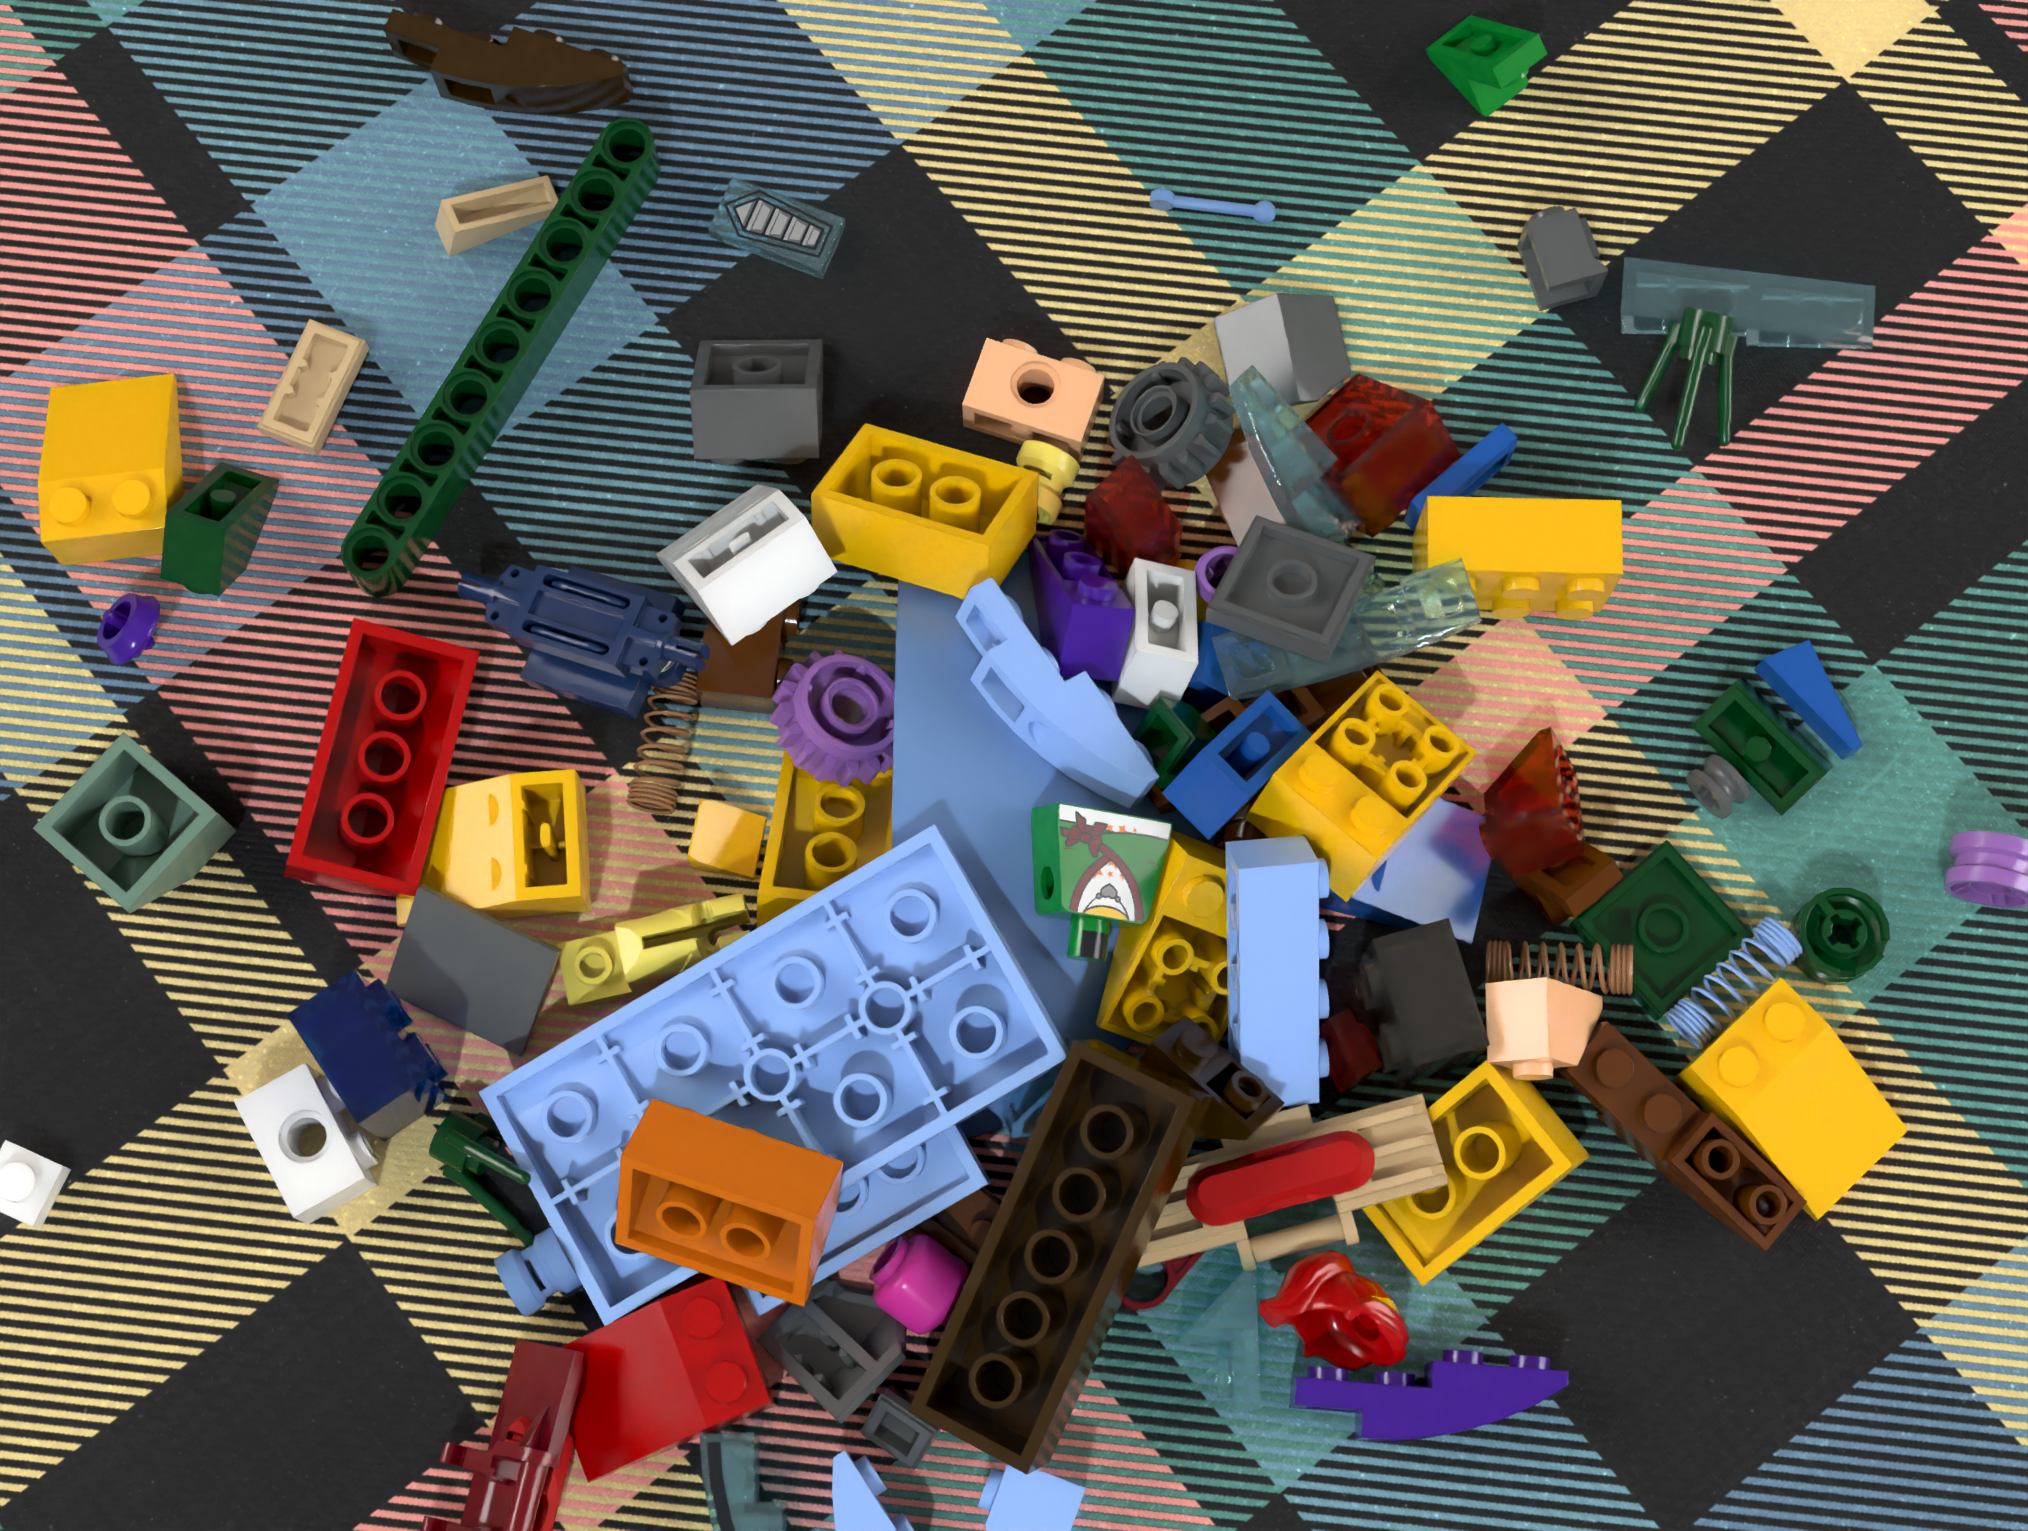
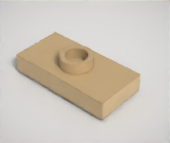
M309 319L257 425L259 431L265 436L318 456L370 349L367 342L361 338Z

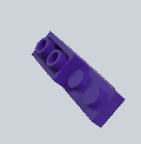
M1443 1350L1442 1361H1431L1425 1364L1424 1387H1414L1415 1375L1409 1373L1378 1371L1374 1373V1383L1347 1381L1348 1369L1308 1366L1307 1378L1296 1377L1291 1380L1289 1408L1356 1413L1354 1440L1402 1441L1426 1439L1470 1430L1510 1417L1534 1406L1568 1385L1569 1371L1550 1370V1358L1530 1355H1510L1509 1366L1484 1365L1482 1352L1467 1350Z

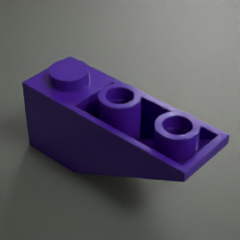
M1064 529L1051 530L1049 536L1034 534L1027 545L1041 646L1052 653L1059 666L1061 676L1074 677L1086 671L1091 679L1119 682L1135 609L1083 535Z

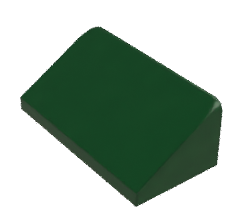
M1745 678L1735 681L1691 725L1781 816L1833 768L1830 761Z

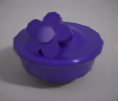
M128 593L121 596L110 609L105 611L97 633V644L107 654L112 664H125L133 658L139 657L142 649L149 650L153 648L155 640L152 634L160 616L158 600L154 596H140Z

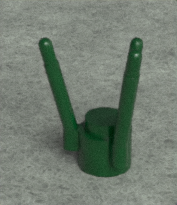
M1684 307L1681 323L1670 321L1666 341L1634 403V409L1637 412H1642L1646 409L1678 346H1681L1678 358L1690 361L1671 441V447L1675 451L1681 450L1684 446L1704 364L1715 366L1718 355V443L1723 447L1730 444L1733 357L1739 337L1730 334L1734 320L1732 317Z
M457 1110L451 1112L437 1129L430 1144L429 1155L445 1164L443 1176L462 1186L526 1246L533 1245L535 1235L471 1175V1172L480 1176L490 1167L522 1185L530 1183L531 1175L514 1165V1163L496 1154L499 1148V1141L492 1137L504 1138L492 1118L482 1112H479L474 1119Z

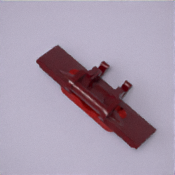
M517 1339L488 1451L444 1442L439 1462L474 1470L461 1522L456 1523L424 1516L420 1531H552L573 1452V1438L568 1432L584 1371L582 1363L584 1353Z

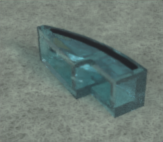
M754 1432L700 1434L702 1480L713 1531H787V1503L782 1501L760 1502V1436Z

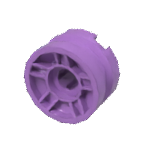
M1966 831L1956 833L1951 837L1949 854L1954 859V866L1945 873L1943 887L1947 893L1959 899L1985 906L2001 908L2028 907L2027 839L1987 831Z

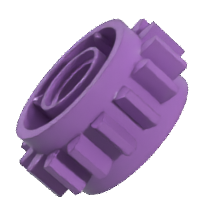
M835 649L830 656L825 658L816 651L809 655L803 665L796 662L782 679L783 682L772 696V700L779 706L770 717V723L778 726L780 738L777 744L779 747L785 748L789 756L794 760L792 764L796 768L801 767L814 775L815 780L819 782L823 779L838 781L840 787H847L857 777L866 785L871 783L880 771L886 773L893 765L895 684L888 676V672L866 660V657L863 655L857 657L843 654L841 649Z

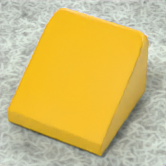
M701 798L687 856L691 868L754 880L767 817L714 800Z

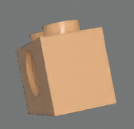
M986 338L962 403L963 426L1023 445V442L1027 440L1045 442L1068 453L1080 464L1103 400L1105 375L1096 373L1093 366L1079 359L1063 358L1061 361L1039 355L1035 348L1019 340L1005 339L1003 342ZM1039 387L1048 391L1051 397L1043 403L1031 404L1024 401L1020 394L1028 388Z

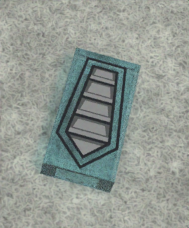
M732 177L709 227V233L713 239L823 279L846 226L845 218Z

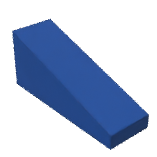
M1810 640L1762 659L1754 669L1842 760L1854 755L1863 746Z

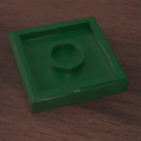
M1668 840L1664 841L1629 871L1623 879L1603 894L1597 902L1585 909L1569 924L1592 952L1594 945L1597 942L1600 944L1602 961L1608 969L1613 943L1616 945L1619 943L1623 945L1625 943L1627 946L1631 943L1633 945V989L1631 995L1655 1021L1659 1020L1670 1008L1674 1007V1004H1677L1679 999H1683L1689 994L1692 987H1697L1703 981L1704 975L1712 974L1716 970L1718 962L1727 961L1730 950L1742 948V938L1754 937V934Z

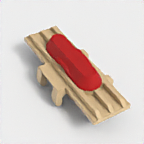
M1423 1094L1315 1123L1312 1121L1308 1104L1288 1108V1110L1276 1113L1247 1140L1221 1139L1223 1148L1187 1157L1138 1267L1140 1269L1236 1243L1244 1273L1257 1271V1263L1342 1240L1346 1241L1347 1246L1360 1243L1352 1211L1449 1185ZM1330 1196L1333 1197L1337 1210L1335 1215L1251 1238L1248 1237L1244 1223L1245 1219Z

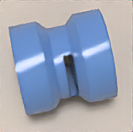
M552 1227L535 1235L533 1245L522 1251L511 1249L494 1259L496 1270L505 1289L518 1310L525 1317L542 1309L545 1306L547 1297L560 1291L568 1294L582 1286Z

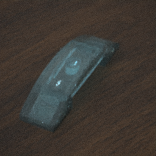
M1462 558L1400 577V585L1360 597L1328 664L1234 631L1212 637L1231 701L1261 696L1266 690L1271 693L1290 690L1359 671L1424 648L1482 622Z

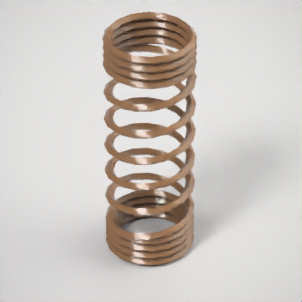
M685 671L682 680L668 688L650 687L656 694L650 696L647 701L654 710L644 715L645 721L651 727L645 728L640 732L641 737L647 744L637 748V753L644 760L633 765L636 773L642 777L634 778L629 785L630 789L628 790L629 794L627 795L628 799L626 802L632 808L662 815L672 814L676 811L675 807L677 806L676 802H678L677 797L679 795L675 790L666 786L679 787L681 786L680 782L670 778L650 776L642 772L638 767L655 764L672 770L680 771L685 769L682 764L650 758L642 752V749L659 748L677 754H686L688 752L685 747L679 745L657 743L649 739L645 733L661 731L678 737L687 738L691 736V733L685 729L659 726L652 722L649 716L663 714L684 721L694 720V716L690 713L661 709L652 702L653 699L668 698L679 703L697 704V675ZM640 781H652V782H655V783H658V784L648 783V782H640Z
M1490 939L1486 950V983L1514 980L1510 942L1508 940L1504 942L1502 940L1499 942L1495 940L1492 942ZM1526 941L1522 943L1517 980H1522L1524 965L1527 979H1532L1529 946ZM1544 941L1540 943L1535 978L1541 977L1542 964L1544 976L1550 978L1547 946ZM1560 942L1557 947L1553 979L1558 981L1561 963L1563 982L1569 985L1565 946ZM1580 942L1576 944L1570 981L1571 986H1575L1579 963L1583 990L1590 992L1594 983L1596 964H1598L1600 986L1605 995L1610 991V988L1613 995L1615 993L1618 995L1621 993L1623 995L1626 993L1628 995L1632 994L1633 945L1631 943L1628 946L1625 943L1623 945L1620 943L1618 945L1612 944L1606 985L1600 944L1597 942L1593 948L1588 985L1583 946Z

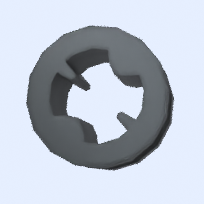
M1713 754L1704 760L1705 769L1703 771L1698 769L1692 770L1687 775L1686 781L1700 804L1714 816L1724 819L1732 813L1733 808L1731 804L1733 802L1738 804L1746 802L1750 798V791L1739 772L1728 761Z

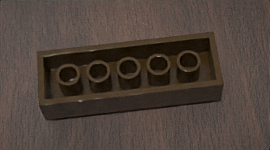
M1095 1038L1073 1041L908 1410L910 1413L1026 1475L1050 1462L1214 1096Z

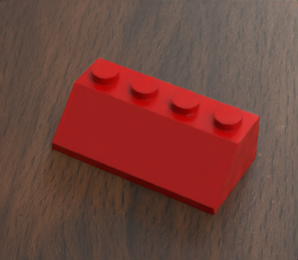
M353 618L286 863L285 877L345 892L415 898L479 657V651Z

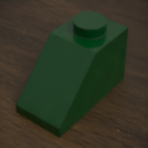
M219 463L166 512L160 578L184 585L187 590L197 594L220 596L246 570L277 494L279 480L227 463Z

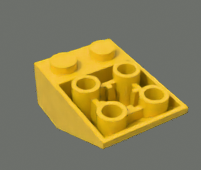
M1377 670L1272 775L1245 818L1269 838L1305 835L1317 858H1324L1329 874V888L1347 903L1391 855L1478 752Z
M566 769L507 774L445 788L419 886L424 884L496 919L591 912L586 789L576 770ZM396 897L398 927H405L414 899Z
M1172 830L1148 920L1142 926L1119 928L1096 1024L1099 1028L1150 1045L1152 1041L1186 1015L1200 1028L1210 1033L1219 1044L1228 1027L1226 851Z

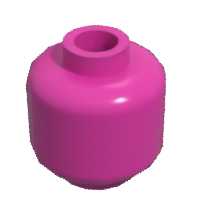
M916 1234L907 1240L902 1236H898L883 1250L870 1271L869 1279L875 1283L872 1295L873 1301L879 1308L918 1335L926 1334L937 1328L940 1324L946 1328L967 1281L969 1271L967 1265L927 1235Z

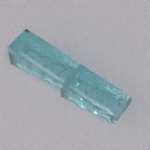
M1624 257L1621 333L1667 334L1670 321L1681 323L1684 307L1734 318L1730 334L1746 336V346L1872 349L1876 286Z

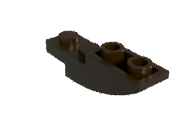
M392 9L383 29L395 58L430 69L440 97L467 105L514 113L569 114L600 110L629 103L633 94L627 66L617 56L602 49L594 48L588 52L568 45L561 37L547 30L537 29L533 33L514 26L504 47L498 40L486 33L471 31L469 34L448 28L440 19L428 13L416 12L413 16L396 9Z

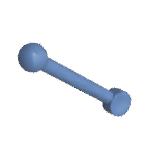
M1156 189L1150 194L1149 204L1156 210L1166 211L1174 207L1253 217L1260 224H1268L1276 216L1275 206L1267 200L1251 205L1177 196L1165 189Z

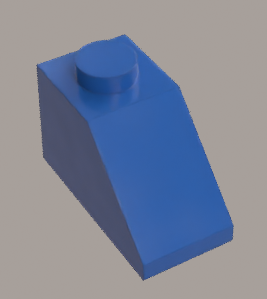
M1266 690L1206 745L1162 794L1209 840L1269 782L1272 775L1313 734L1271 692Z

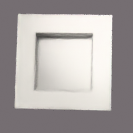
M5 1140L0 1149V1212L32 1227L41 1229L71 1169Z

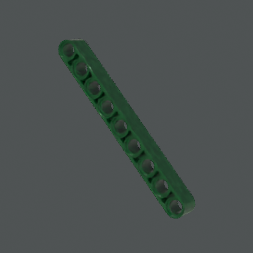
M620 118L611 122L602 131L344 538L341 546V560L358 588L367 595L388 597L398 592L407 582L656 184L661 172L660 160L653 134L642 121L633 118ZM630 150L643 152L638 159L632 162L617 160L621 154ZM608 199L613 201L608 208L602 211L592 212L586 210L590 203L595 200ZM567 248L581 250V253L571 261L561 262L555 260V257ZM541 297L550 299L549 304L538 312L523 310L530 300ZM512 347L518 349L517 355L506 363L491 361L495 353L503 348ZM472 398L487 400L485 406L474 414L465 415L459 413L461 406ZM447 448L455 450L452 458L447 463L441 466L427 465L429 457L435 451ZM408 500L422 501L420 509L415 515L402 519L394 517L396 509L402 503ZM381 551L389 553L386 563L381 568L375 571L362 570L363 562L370 554Z

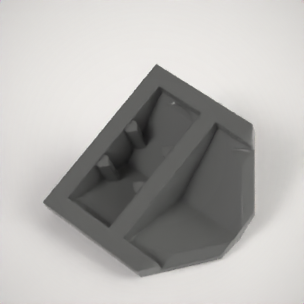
M1275 293L1214 318V329L1226 381L1232 389L1230 393V399L1240 402L1249 400L1277 408L1313 403L1320 400L1339 383L1346 381L1351 375V368L1333 296Z
M827 1277L811 1287L804 1307L793 1303L756 1341L820 1406L842 1424L906 1358L907 1328L874 1303L873 1290L840 1284L834 1279Z

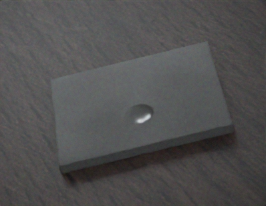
M421 884L417 889L384 991L512 1053L522 1056L527 1048L561 949Z

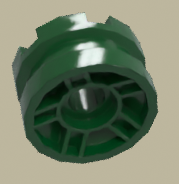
M1831 888L1815 895L1793 916L1788 929L1802 947V954H1799V957L1795 958L1794 961L1796 967L1808 978L1825 985H1844L1862 977L1866 972L1872 970L1884 957L1883 954L1887 942L1890 940L1889 922L1881 906L1868 894L1853 888ZM1833 926L1842 927L1847 932L1848 944L1837 942L1835 945H1832L1829 942L1828 937L1832 935Z

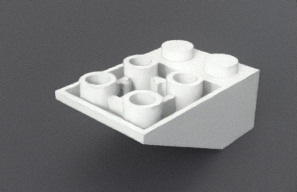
M759 484L656 554L663 566L732 646L745 636L759 631L768 620L798 599L812 594L821 583L838 572L808 520L779 489Z

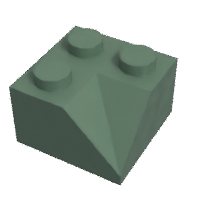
M125 732L114 741L33 827L38 834L129 913L192 879L236 832L214 809Z

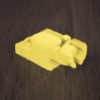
M743 892L710 899L701 904L684 905L655 915L615 923L616 931L557 943V948L561 949L559 959L569 1007L572 1010L646 994L750 933V930L720 936L717 939L718 942L716 944L714 942L716 932L751 922Z

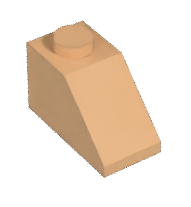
M1548 977L1485 983L1488 1063L1512 1069L1513 1078L1517 1080L1551 1079L1554 1077L1553 1068L1578 1066L1603 1010L1602 996Z

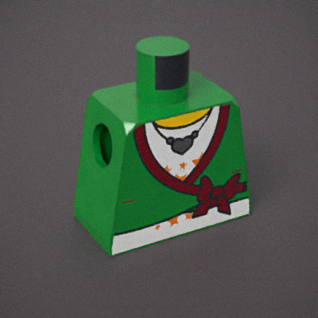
M1060 802L1032 808L1031 834L1035 910L1040 916L1070 921L1067 958L1086 962H1106L1110 928H1128L1142 926L1146 923L1171 837L1173 823Z

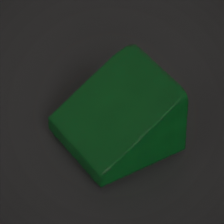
M1160 696L1131 737L1143 744L1148 750L1154 769L1159 775L1155 784L1159 788L1165 789L1217 734L1189 703Z

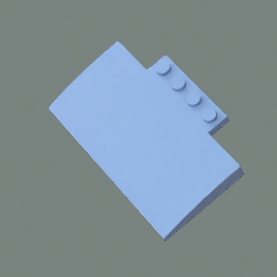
M934 824L479 1091V1094L519 1168L531 1175L529 1187L603 1324L607 1326L641 1309L702 1273L615 1243L621 1154L652 1098L678 1107H686L699 1114L742 1128H750L760 1134L805 1149H814L824 1155L844 1161L838 1205L812 1284L813 1286L990 1184L991 1181L959 1124L1063 1064L1069 1049L938 826ZM741 1286L757 1316H761L785 1302V1300Z

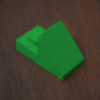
M1472 15L1468 16L1425 49L1429 59L1470 104L1484 116L1491 115L1525 89L1528 85L1526 75L1529 72V68L1547 55L1538 33Z

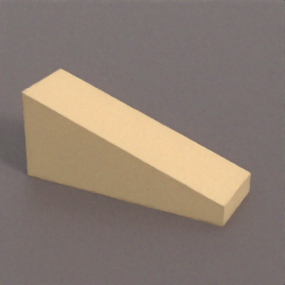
M548 175L443 199L440 203L435 227L448 257H451L548 218L559 200Z

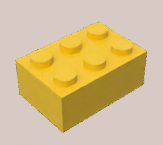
M865 423L811 493L812 529L832 560L964 600L971 587L991 577L1000 587L1036 533L1039 473Z
M1427 496L1412 536L1413 608L1429 609L1431 615L1438 617L1461 616L1467 613V609L1492 610V615L1495 617L1507 619L1528 616L1530 611H1555L1557 618L1565 620L1586 619L1593 616L1594 612H1601L1623 575L1621 500Z

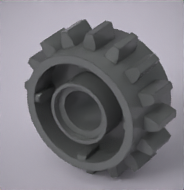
M1180 357L1177 363L1162 361L1140 372L1122 390L1111 412L1109 421L1110 436L1107 437V444L1116 450L1110 458L1112 463L1120 468L1122 474L1137 486L1143 488L1147 485L1156 493H1161L1165 486L1175 487L1179 490L1184 485L1202 478L1222 458L1234 430L1232 414L1236 412V405L1227 399L1232 392L1231 387L1220 379V376L1204 362L1199 361L1194 365L1186 357Z

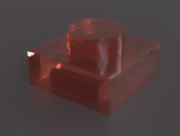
M1349 1008L1327 1019L1319 1027V1038L1325 1039L1328 1048L1329 1075L1340 1094L1362 1083L1382 1066L1377 1057V1044L1372 1033L1364 1024L1356 1021Z

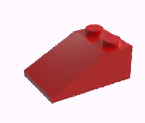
M716 1277L660 1299L560 1347L584 1353L582 1360L584 1371L568 1429L573 1438V1443L587 1482L589 1483L777 1406L731 1284Z

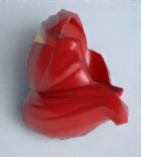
M1334 1250L1302 1256L1287 1270L1276 1296L1261 1300L1258 1306L1259 1315L1271 1327L1276 1328L1283 1324L1293 1325L1294 1331L1304 1343L1302 1353L1305 1358L1313 1356L1322 1358L1337 1368H1344L1355 1372L1368 1367L1372 1363L1381 1367L1392 1366L1401 1362L1406 1356V1344L1410 1340L1408 1327L1400 1316L1396 1304L1380 1284L1364 1275L1357 1274L1347 1255Z

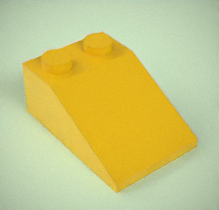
M172 373L50 388L38 476L41 543L63 566L162 554L166 512L184 496L176 376Z
M784 749L758 889L757 928L892 849L893 765L886 773L880 771L869 784L865 785L857 777L847 787H840L838 781L823 779L819 782L815 780L814 775L801 767L796 768L792 764L794 760Z
M1781 977L1762 991L1736 1019L1673 1078L1706 1112L1715 1113L1807 1201L1803 1209L1814 1221L1819 1220L1908 1131L1830 1025Z
M1488 1059L1427 1109L1449 1185L1362 1208L1422 1286L1426 1285L1524 1210L1590 1157L1589 1153L1530 1080L1514 1079L1512 1069L1488 1063Z

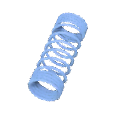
M1764 917V920L1757 924V928L1753 927V934L1756 940L1742 938L1741 946L1744 953L1738 950L1729 951V960L1732 965L1725 962H1718L1716 964L1719 977L1704 975L1703 981L1707 990L1701 987L1691 988V996L1694 1002L1687 999H1679L1677 1004H1674V1008H1670V1012H1666V1017L1675 1030L1697 1049H1704V1046H1708V1042L1715 1039L1713 1028L1698 1012L1705 1016L1717 1030L1723 1031V1026L1707 1012L1696 996L1695 991L1709 997L1730 1018L1736 1019L1735 1013L1715 994L1708 982V978L1729 990L1743 1006H1748V1001L1727 981L1721 971V966L1738 975L1756 994H1761V989L1741 971L1734 960L1733 954L1750 962L1766 980L1773 982V976L1753 958L1746 946V942L1752 943L1763 950L1782 970H1786V965H1791V961H1795V958L1802 954V947L1798 940L1774 918Z

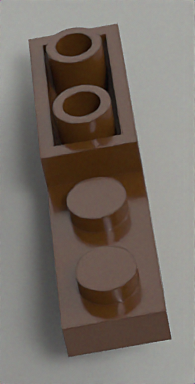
M1599 1022L1595 1026L1578 1066L1560 1067L1557 1070L1599 1110L1596 1116L1626 1144L1706 1211L1760 1251H1767L1807 1203L1795 1189L1715 1113L1699 1109L1609 1022Z

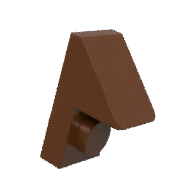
M1540 813L1535 814L1494 848L1492 854L1498 865L1542 915L1555 926L1562 924L1570 916L1576 918L1624 878L1613 858Z

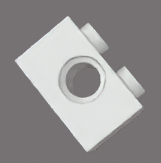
M1134 558L1121 586V590L1135 609L1119 682L1111 681L1112 701L1151 709L1160 696L1180 701L1198 665L1195 571Z
M304 1063L234 1102L293 1218L310 1224L378 1186L369 1169L378 1164L376 1155L360 1129L353 1133L349 1131L340 1111L348 1107V1102L330 1072L321 1077L318 1071ZM323 1125L326 1130L324 1147L316 1155L302 1157L299 1151V1139L302 1133L311 1126Z

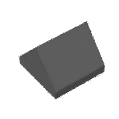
M892 1382L880 1394L860 1433L915 1470L941 1429L910 1413L908 1410L915 1396Z

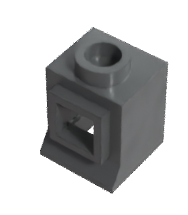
M1553 206L1535 213L1529 221H1526L1517 244V249L1539 311L1597 296L1607 276L1608 268L1598 261L1600 255L1586 217L1580 219L1576 208L1564 210L1561 206Z

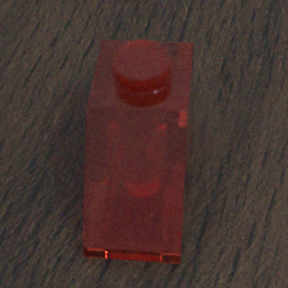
M1133 455L1129 456L1086 496L1083 536L1124 578H1126L1134 558L1174 566L1181 557L1178 549L1181 543L1182 525L1142 464Z
M1550 726L1538 731L1484 792L1486 821L1479 823L1481 840L1492 859L1498 857L1502 859L1513 879L1586 854L1576 770Z

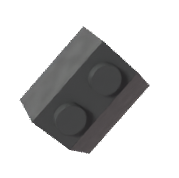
M822 339L700 340L690 386L694 459H710L716 464L733 465L741 463L746 459H773L780 464H798L806 461L808 458H819L822 439L823 400Z

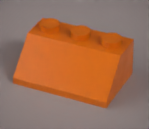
M652 1098L621 1154L615 1243L804 1307L809 1297L838 1205L844 1161L824 1155L814 1149H805L760 1134L753 1129L732 1125L699 1114L692 1109L678 1107Z

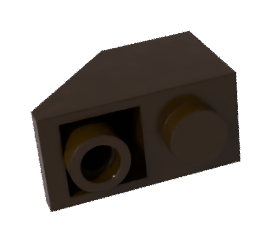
M1186 1015L1152 1041L1140 1058V1061L1214 1096L1196 1138L1247 1140L1278 1113L1285 1104L1257 1075L1247 1070L1221 1047L1210 1033L1200 1028Z

